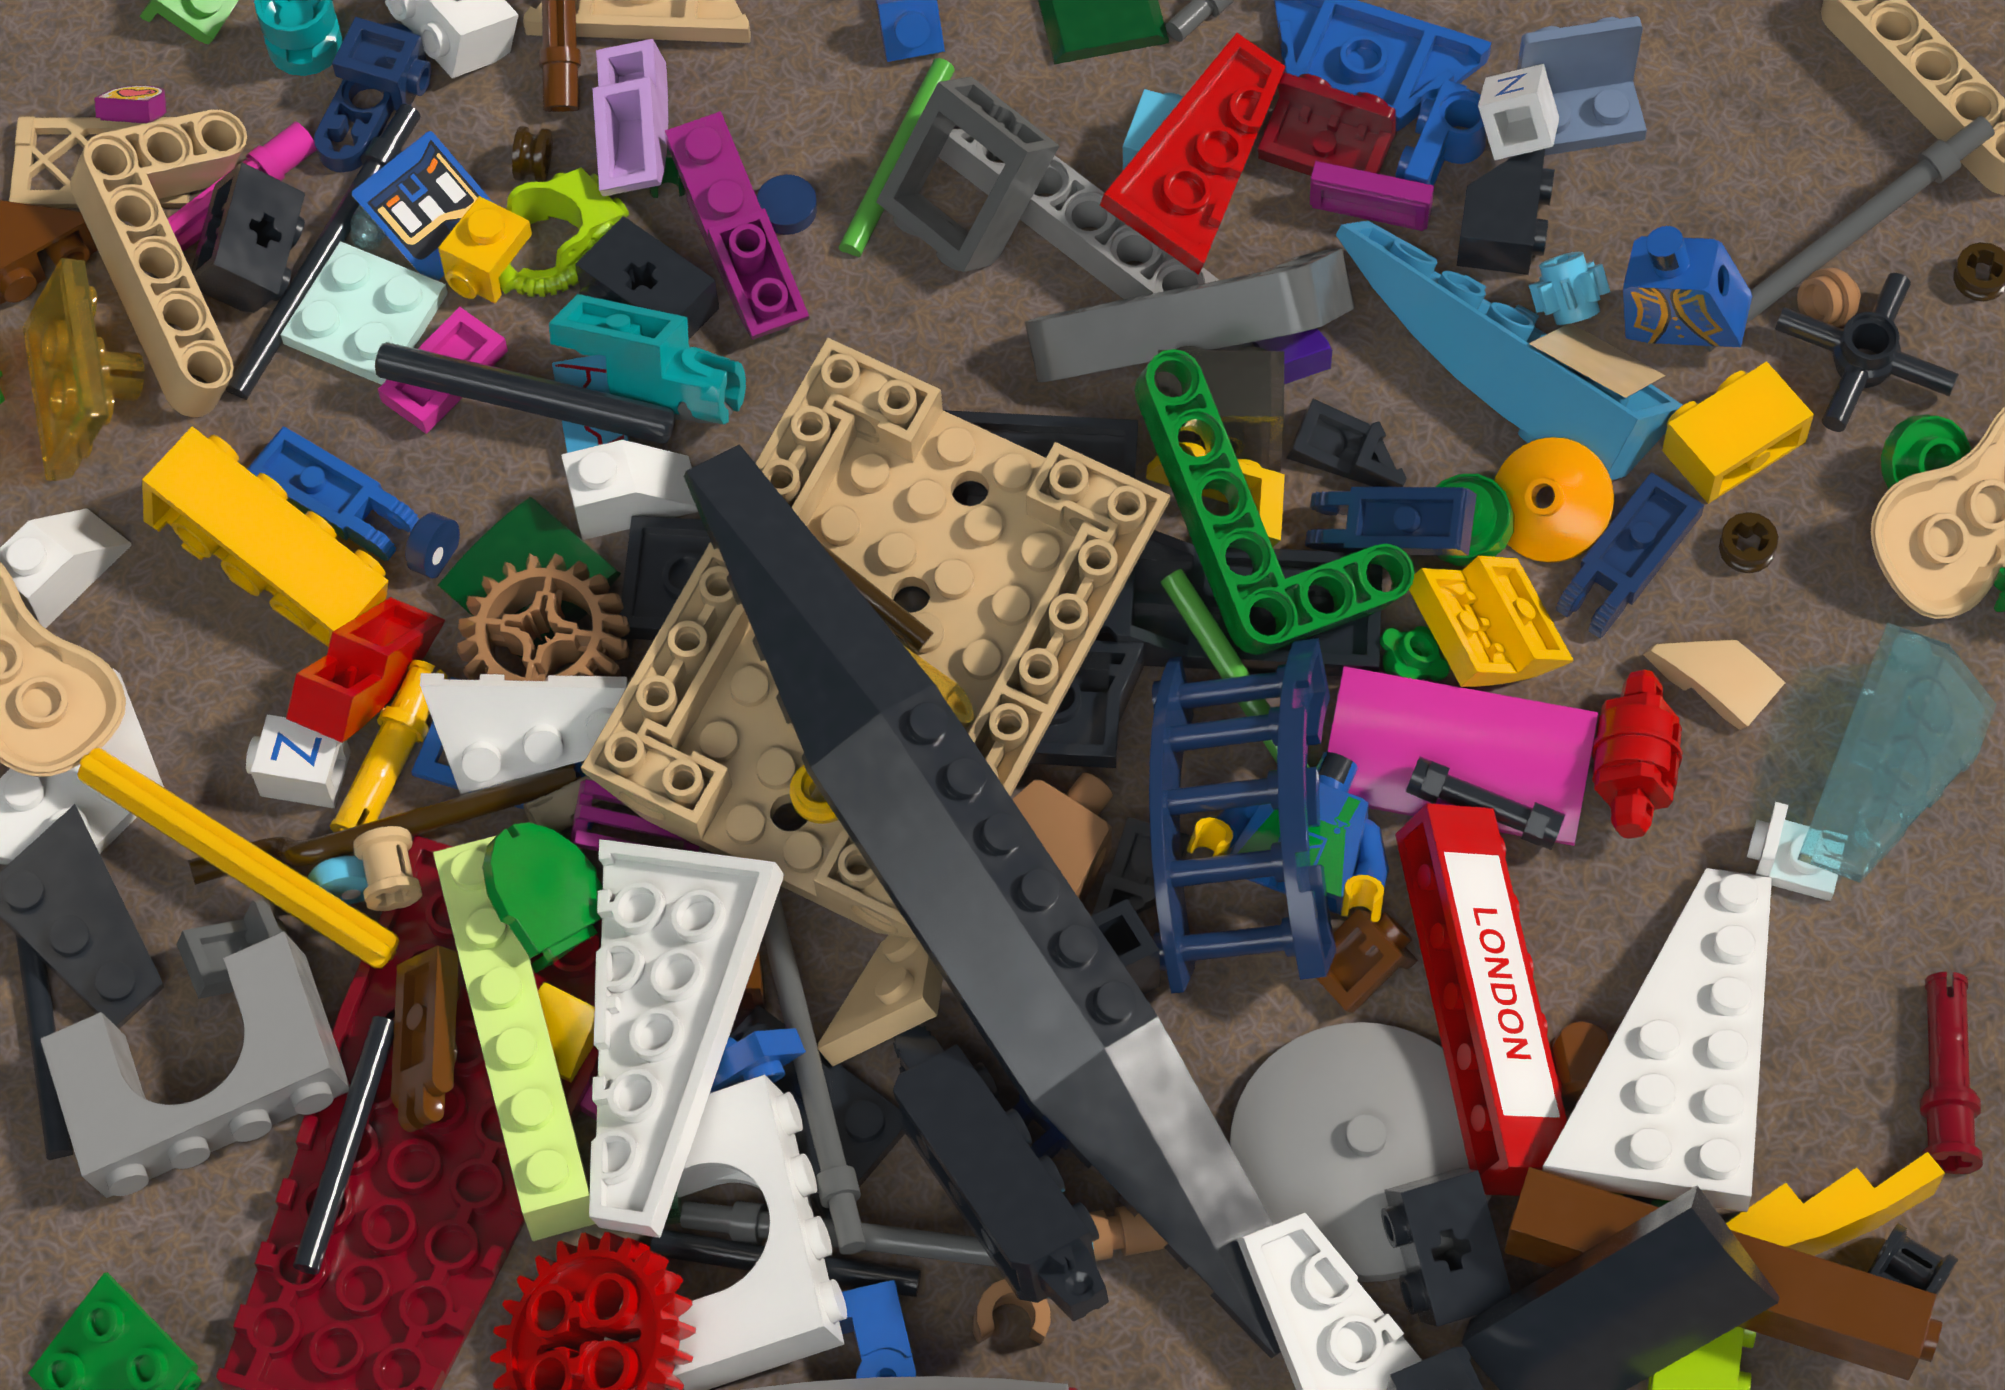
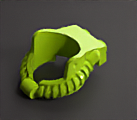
M582 167L566 174L556 173L552 180L548 182H527L514 188L507 197V210L529 220L530 224L549 220V216L566 220L576 226L579 232L558 248L556 265L553 268L546 270L523 268L518 273L510 262L498 278L501 290L507 294L511 290L517 289L518 294L524 295L527 293L528 297H535V294H539V297H546L548 293H551V296L557 295V291L561 290L564 292L568 290L569 285L575 286L578 284L575 264L622 216L626 218L629 216L624 203L619 198L612 200L609 196H602L599 191L598 176L596 174L589 176Z

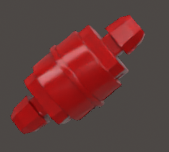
M1646 669L1631 672L1623 683L1621 697L1606 700L1602 705L1601 715L1597 724L1596 739L1594 740L1591 752L1594 759L1592 777L1594 789L1611 808V823L1621 837L1627 839L1643 837L1652 824L1654 810L1668 808L1673 802V795L1678 781V768L1683 758V751L1680 747L1682 731L1679 723L1680 718L1663 699V686L1652 671Z

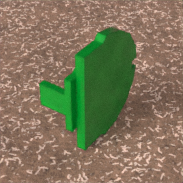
M528 822L513 824L508 829L505 828L487 845L482 866L487 895L500 921L510 927L530 959L543 953L542 957L531 964L535 973L554 964L576 946L598 933L593 924L602 920L597 913L598 891L603 890V885L597 878L596 868L575 844L553 829Z

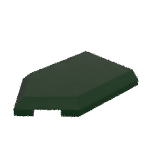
M1038 0L1054 65L1169 43L1158 0Z

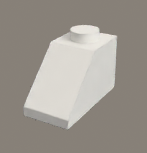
M625 440L561 455L582 540L630 529L632 516L676 518L698 512L683 477L685 472L692 468L689 456Z
M86 508L29 520L0 547V562L12 576L27 610L44 628H47L132 545L131 542Z

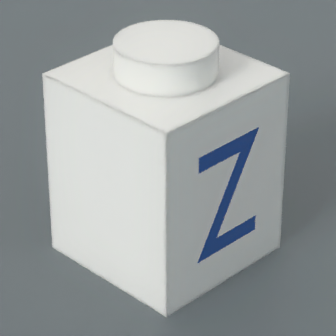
M1544 64L1486 77L1478 108L1494 160L1553 147L1559 115Z
M267 715L261 737L254 736L250 741L246 757V770L248 774H252L259 794L262 797L335 808L351 751L347 740L341 743L291 722L286 717Z

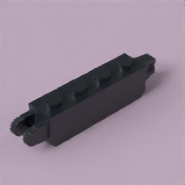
M917 1025L894 1036L895 1042H893L897 1058H900L901 1067H899L900 1074L894 1085L893 1093L899 1104L902 1116V1129L1017 1298L1038 1303L1049 1297L1073 1322L1085 1317L1092 1310L1100 1309L1109 1302L1107 1290L1097 1269L1092 1242L1099 1239V1233L1090 1213L1081 1202L1071 1205L1062 1192L1065 1191V1185L1054 1162L1046 1154L1040 1158L1035 1155L1029 1146L1032 1144V1139L1023 1119L1014 1108L1005 1112L996 1100L999 1098V1092L984 1064L980 1062L972 1066L958 1044L944 1051L937 1039L931 1036V1031L926 1030V1026L920 1027Z

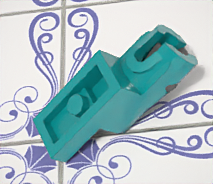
M577 294L549 322L551 345L574 349L583 355H602L606 357L607 383L610 394L671 408L675 413V420H691L696 423L724 425L728 423L733 411L738 412L743 404L746 390L743 365L738 361L730 360L697 347H689L687 317Z

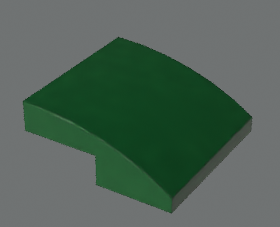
M529 497L489 529L462 556L437 586L470 615L474 616L470 613L466 602L468 601V596L486 598L487 594L482 586L483 576L492 578L500 583L506 579L503 573L504 563H511L515 566L517 572L527 570L526 561L529 554L537 556L542 568H547L549 561L555 553L563 557L567 570L580 560L587 564L590 571L589 578L600 573L607 579L610 587L621 573L537 500ZM562 600L561 609L565 615V621L569 622L572 617L580 620L587 614L579 606ZM533 603L521 608L514 614L526 611ZM551 627L549 632L541 634L542 641L537 637L533 641L536 649L538 645L547 643L545 636L550 640L555 636Z

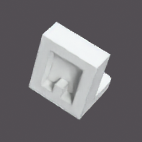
M1775 802L1769 823L1756 820L1747 857L1759 860L1755 875L1772 877V886L1831 901L1847 836L1787 821L1785 817L1788 805Z

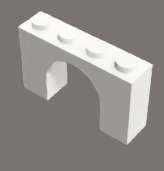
M766 1075L709 1093L674 1199L719 1184L743 1183L762 1190L770 1215L767 1243L760 1259L752 1270L733 1286L693 1300L691 1308L678 1317L679 1321L696 1328L695 1334L681 1340L679 1343V1350L693 1356L692 1362L684 1365H675L673 1375L684 1384V1390H709L844 1345L839 1321L847 1318V1308L838 1283L835 1279L829 1280L824 1257L832 1255V1245L822 1218L820 1216L814 1217L809 1195L817 1192V1182L808 1157L805 1154H799L795 1133L803 1129L800 1111L793 1095L790 1092L783 1094Z

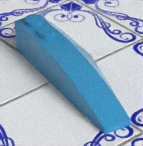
M1361 221L1341 224L1337 231V238L1370 285L1409 332L1457 380L1501 416L1519 427L1518 435L1527 443L1551 437L1565 438L1578 442L1599 457L1612 481L1625 477L1666 433L1667 422L1671 415L1683 406L1652 384L1624 398L1529 344L1530 342L1547 335L1535 327L1539 315L1519 304L1516 308L1502 303L1489 302L1484 299L1487 286L1467 275L1463 276L1456 272L1443 271L1442 274L1434 271L1438 263L1435 257L1372 222Z

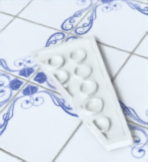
M599 839V861L603 865V890L598 891L597 913L602 918L601 948L596 951L594 1045L599 1050L598 1076L593 1077L592 1100L597 1105L596 1138L591 1141L589 1217L599 1228L660 1238L784 873L777 863L772 861Z
M1706 868L1545 1161L1542 1171L1608 1192L1669 1201L1698 1185L1713 1207L1743 1212L1748 1211L1752 1196L1772 877Z

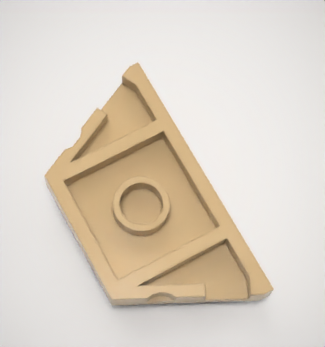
M575 0L576 37L750 43L751 39L749 21L745 14L742 15L735 0ZM542 2L537 9L530 6L524 14L523 23L526 35L542 36Z

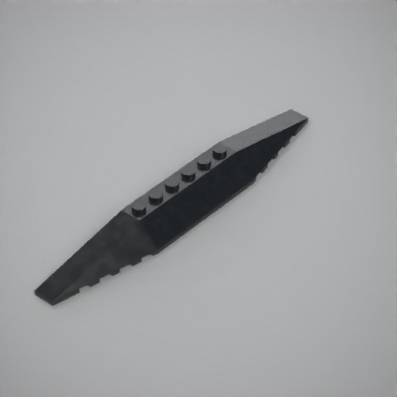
M739 444L687 470L683 476L713 549L719 548L729 572L726 580L737 605L742 604L755 634L752 642L760 661L766 660L779 691L776 699L786 723H792L804 751L801 759L807 773L1028 1107L1040 1119L1045 1115L1071 1142L1067 1147L1088 1169L1093 1165L1121 1194L1118 1200L1134 1217L1139 1213L1167 1242L1164 1248L1185 1270L1191 1267L1214 1291L1210 1296L1272 1359L1281 1353V1350L1237 1239L1271 1226L1273 1222L1158 1015L934 682Z

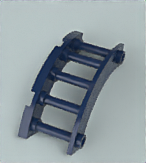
M1319 638L1294 641L1286 664L1278 665L1277 672L1187 683L1182 656L1169 658L1161 680L1154 681L1152 685L1154 716L1150 748L1149 809L1152 866L1160 932L1154 933L1153 940L1160 950V971H1167L1171 994L1185 991L1194 972L1195 961L1285 951L1287 957H1296L1300 980L1326 977L1336 953V946L1328 905L1324 866L1321 864L1311 865L1308 832L1309 827L1320 826L1319 773L1316 767L1307 768L1308 746L1321 744L1325 714L1330 701ZM1280 697V706L1270 707L1269 714L1191 724L1194 717L1193 708ZM1272 740L1273 744L1277 746V770L1269 771L1267 778L1180 788L1184 751ZM1271 804L1273 810H1279L1281 842L1272 843L1271 850L1181 860L1180 815ZM1274 876L1277 882H1285L1289 917H1284L1281 925L1190 935L1184 886Z

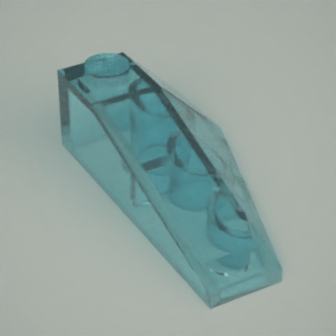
M1887 622L1797 860L1861 882L1904 837L1907 828L1927 807L1931 808L1938 801L1950 782L1961 771L1965 772L1977 759L1997 704L1950 644Z

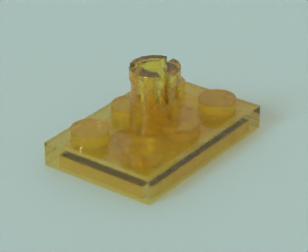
M60 259L23 325L45 479L49 481H59L73 477L82 460L89 458L93 442L102 427L110 423L114 408L113 397L120 398V400L136 401L140 397L144 384V379L132 378V372L145 371L142 355L139 352L124 351L123 353L105 351L104 340L101 337H97L94 322L97 309V293L95 288L88 284L84 260Z

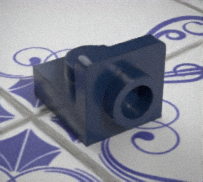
M358 17L354 18L332 62L336 77L389 92L395 111H397L401 104L411 106L416 95L422 96L425 93L432 72L431 63L426 59L421 35Z

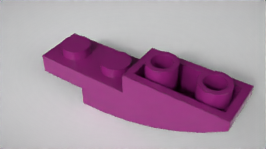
M719 111L665 130V141L686 190L689 208L734 308L751 339L754 340L809 320V314L765 208L761 209L722 112Z

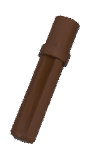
M542 0L543 48L539 50V67L542 68L543 110L546 112L578 111V68L581 66V52L576 48L575 0Z

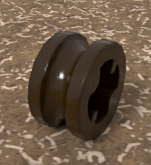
M518 127L512 150V173L515 180L523 181L526 175H533L537 182H546L553 152V139L550 129L542 128L538 134H531L528 127Z
M1982 242L1971 244L1963 249L1957 259L1956 268L1953 273V281L1956 288L1965 297L1974 301H1989L2003 294L2005 291V251L1994 244ZM1977 263L1990 266L1988 281L1975 278Z
M1746 512L1733 516L1727 521L1722 530L1719 544L1721 558L1729 567L1738 572H1760L1768 567L1774 559L1779 538L1777 529L1768 518L1761 514ZM1737 534L1745 539L1750 538L1753 534L1759 536L1761 540L1758 549L1761 551L1759 552L1753 547H1749L1744 551L1736 547L1739 539Z

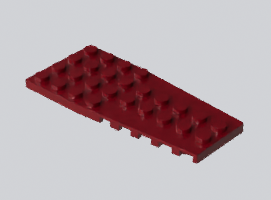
M415 835L408 855L413 878L419 880L422 897L408 907L382 911L378 923L397 935L399 939L396 949L397 953L383 968H374L361 960L344 998L332 1034L350 1085L372 1017L380 1016L393 1021L395 1019L397 965L437 945L457 951L433 852L453 846ZM602 920L593 924L598 933L592 938L579 944L545 969L537 973L533 970L538 990L542 983L545 982L595 1007L596 951L601 948ZM540 953L530 959L531 964L538 960L540 957H542L543 953ZM460 959L458 962L460 995L457 1001L455 1037L458 1053L454 1065V1084L452 1089L445 1093L443 1118L430 1125H425V1127L414 1132L405 1131L399 1124L398 1108L394 1106L391 1099L392 1041L319 1274H308L295 1269L293 1263L348 1092L335 1097L327 1108L310 1115H304L295 1141L298 1150L289 1177L283 1178L275 1200L278 1206L267 1242H261L254 1262L257 1272L245 1305L240 1304L233 1325L236 1334L224 1369L219 1368L216 1375L223 1389H441L525 1223ZM595 1045L571 1083L560 1078L573 1126L582 1110L580 1104L593 1083V1077H597L599 1050Z

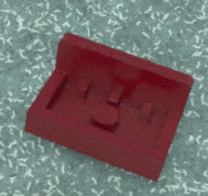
M1283 73L1278 84L1279 99L1258 147V159L1312 176L1315 161L1380 174L1396 134V110L1388 106L1380 97L1370 93L1358 92L1353 95L1332 88L1326 80L1315 75L1301 74L1298 77L1289 73Z

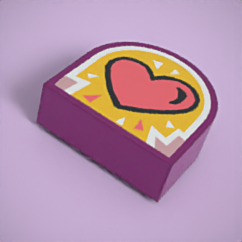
M155 86L120 87L109 90L94 98L96 118H100L101 121L151 123L161 118L167 112L165 90Z

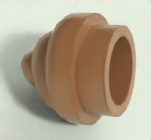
M1824 268L1813 272L1801 284L1797 295L1798 308L1800 313L1840 328L1846 325L1848 320L1858 311L1861 294L1857 283L1846 272L1838 268Z

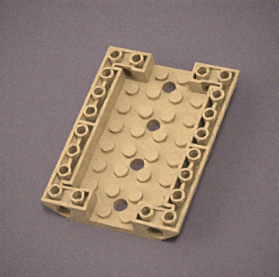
M827 338L755 464L818 541L892 600H894L895 595L901 589L909 586L922 588L930 596L928 604L922 610L910 614L933 631L934 634L919 653L900 638L898 639L934 682L1011 797L1170 501V495L1056 442L1046 458L943 411L941 389ZM966 481L979 482L988 490L986 499L975 506L961 505L953 498L952 494L959 484ZM710 542L581 766L582 772L646 821L714 854L776 862L784 873L781 883L782 887L876 933L917 939L839 820L826 824L807 821L803 827L795 831L781 830L772 822L775 811L781 805L792 802L790 798V783L795 772L804 765L801 759L804 751L792 723H786L776 699L779 691L766 660L760 661L752 642L755 634L742 604L737 605L726 580L729 572L719 548L713 549ZM816 787L812 793V798L819 802H825L826 800Z

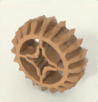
M555 553L549 561L547 568H542L537 556L529 554L526 561L527 570L517 572L515 566L505 562L503 573L506 579L500 583L492 578L483 576L482 586L487 594L486 598L468 596L466 605L474 616L459 619L458 629L461 635L467 639L457 643V652L461 660L468 662L463 669L467 680H480V674L504 675L507 681H544L548 675H554L561 666L574 662L576 663L555 676H621V670L614 661L628 658L630 651L627 642L621 639L630 632L627 617L619 615L624 608L618 594L608 593L610 586L603 575L599 573L589 578L590 571L588 566L580 560L567 570L563 557ZM562 600L579 606L592 617V631L580 630L577 623L565 621V615L561 609ZM533 603L526 611L514 614L521 608ZM551 627L555 636L551 640L545 636L547 643L538 645L536 649L533 641L536 637L542 641L541 634L549 632ZM496 646L508 647L511 654L523 656L522 662L526 668L525 677L508 672L496 662Z

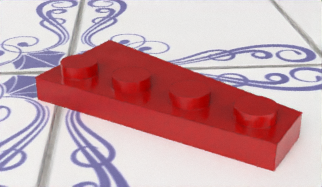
M1236 33L1107 189L1099 206L1199 275L1286 66L1239 33Z

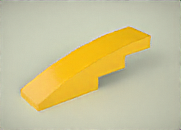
M1926 1152L1874 1188L1856 1167L1805 1203H1802L1789 1185L1784 1183L1750 1206L1747 1212H1742L1728 1221L1726 1225L1730 1230L1815 1256L1879 1228L1935 1194L1945 1172L1931 1155Z

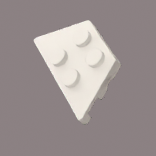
M113 669L123 686L126 698L125 715L119 728L102 749L164 787L120 673ZM81 765L53 776H31L10 768L0 778V864L8 865L74 804L99 854L137 817L81 782L77 776Z

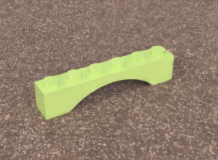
M492 836L436 851L433 854L522 1213L531 1239L536 1241L594 1225L595 1222L589 1217L590 1189L554 1056L530 957L510 927L500 921L486 892L482 866L487 845L496 837Z

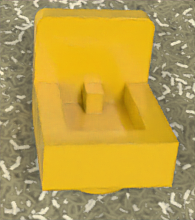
M479 196L438 247L448 285L465 298L474 299L479 295L496 303L502 295L498 278L532 235L529 220Z

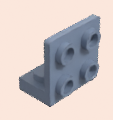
M1635 16L1622 19L1607 17L1594 23L1563 28L1548 26L1535 32L1526 33L1521 37L1517 70L1544 64L1559 115L1554 145L1545 149V155L1645 140L1647 129L1633 83L1643 31L1640 17Z

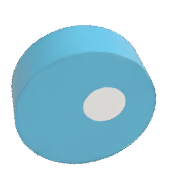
M340 856L325 860L315 866L308 875L309 880L347 904L365 901L363 891L368 886L363 861L356 856Z

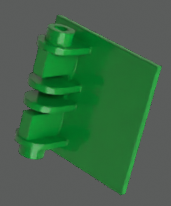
M108 1272L103 1273L28 1372L43 1390H197L202 1382V1379L196 1374L198 1365L186 1355L159 1324L141 1308Z

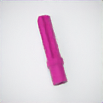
M295 121L263 146L258 145L246 154L247 159L243 163L282 181L285 179L286 173L313 154L317 149L308 131ZM218 181L167 219L182 251H185L200 239L213 189Z

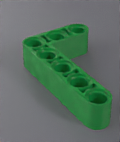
M1177 349L1164 350L1152 358L1136 380L1134 389L1136 401L1229 635L1237 647L1246 653L1255 655L1269 653L1290 645L1294 641L1306 639L1383 610L1407 593L1413 584L1415 574L1413 562L1405 551L1391 544L1375 545L1285 579L1197 361L1185 351ZM1168 372L1177 377L1181 383L1182 395L1180 397H1169L1162 394L1155 385V373ZM1189 430L1201 436L1205 443V455L1195 457L1184 452L1178 442L1179 431ZM1214 489L1221 492L1228 501V515L1217 516L1207 511L1202 502V491ZM1228 548L1242 549L1249 555L1253 566L1251 575L1242 576L1230 570L1225 558ZM1368 564H1377L1387 570L1392 582L1389 592L1378 591L1371 586L1366 575ZM1309 586H1322L1330 592L1334 601L1332 613H1321L1312 607L1308 598ZM1252 607L1265 608L1271 612L1276 622L1274 635H1262L1254 630L1249 618Z

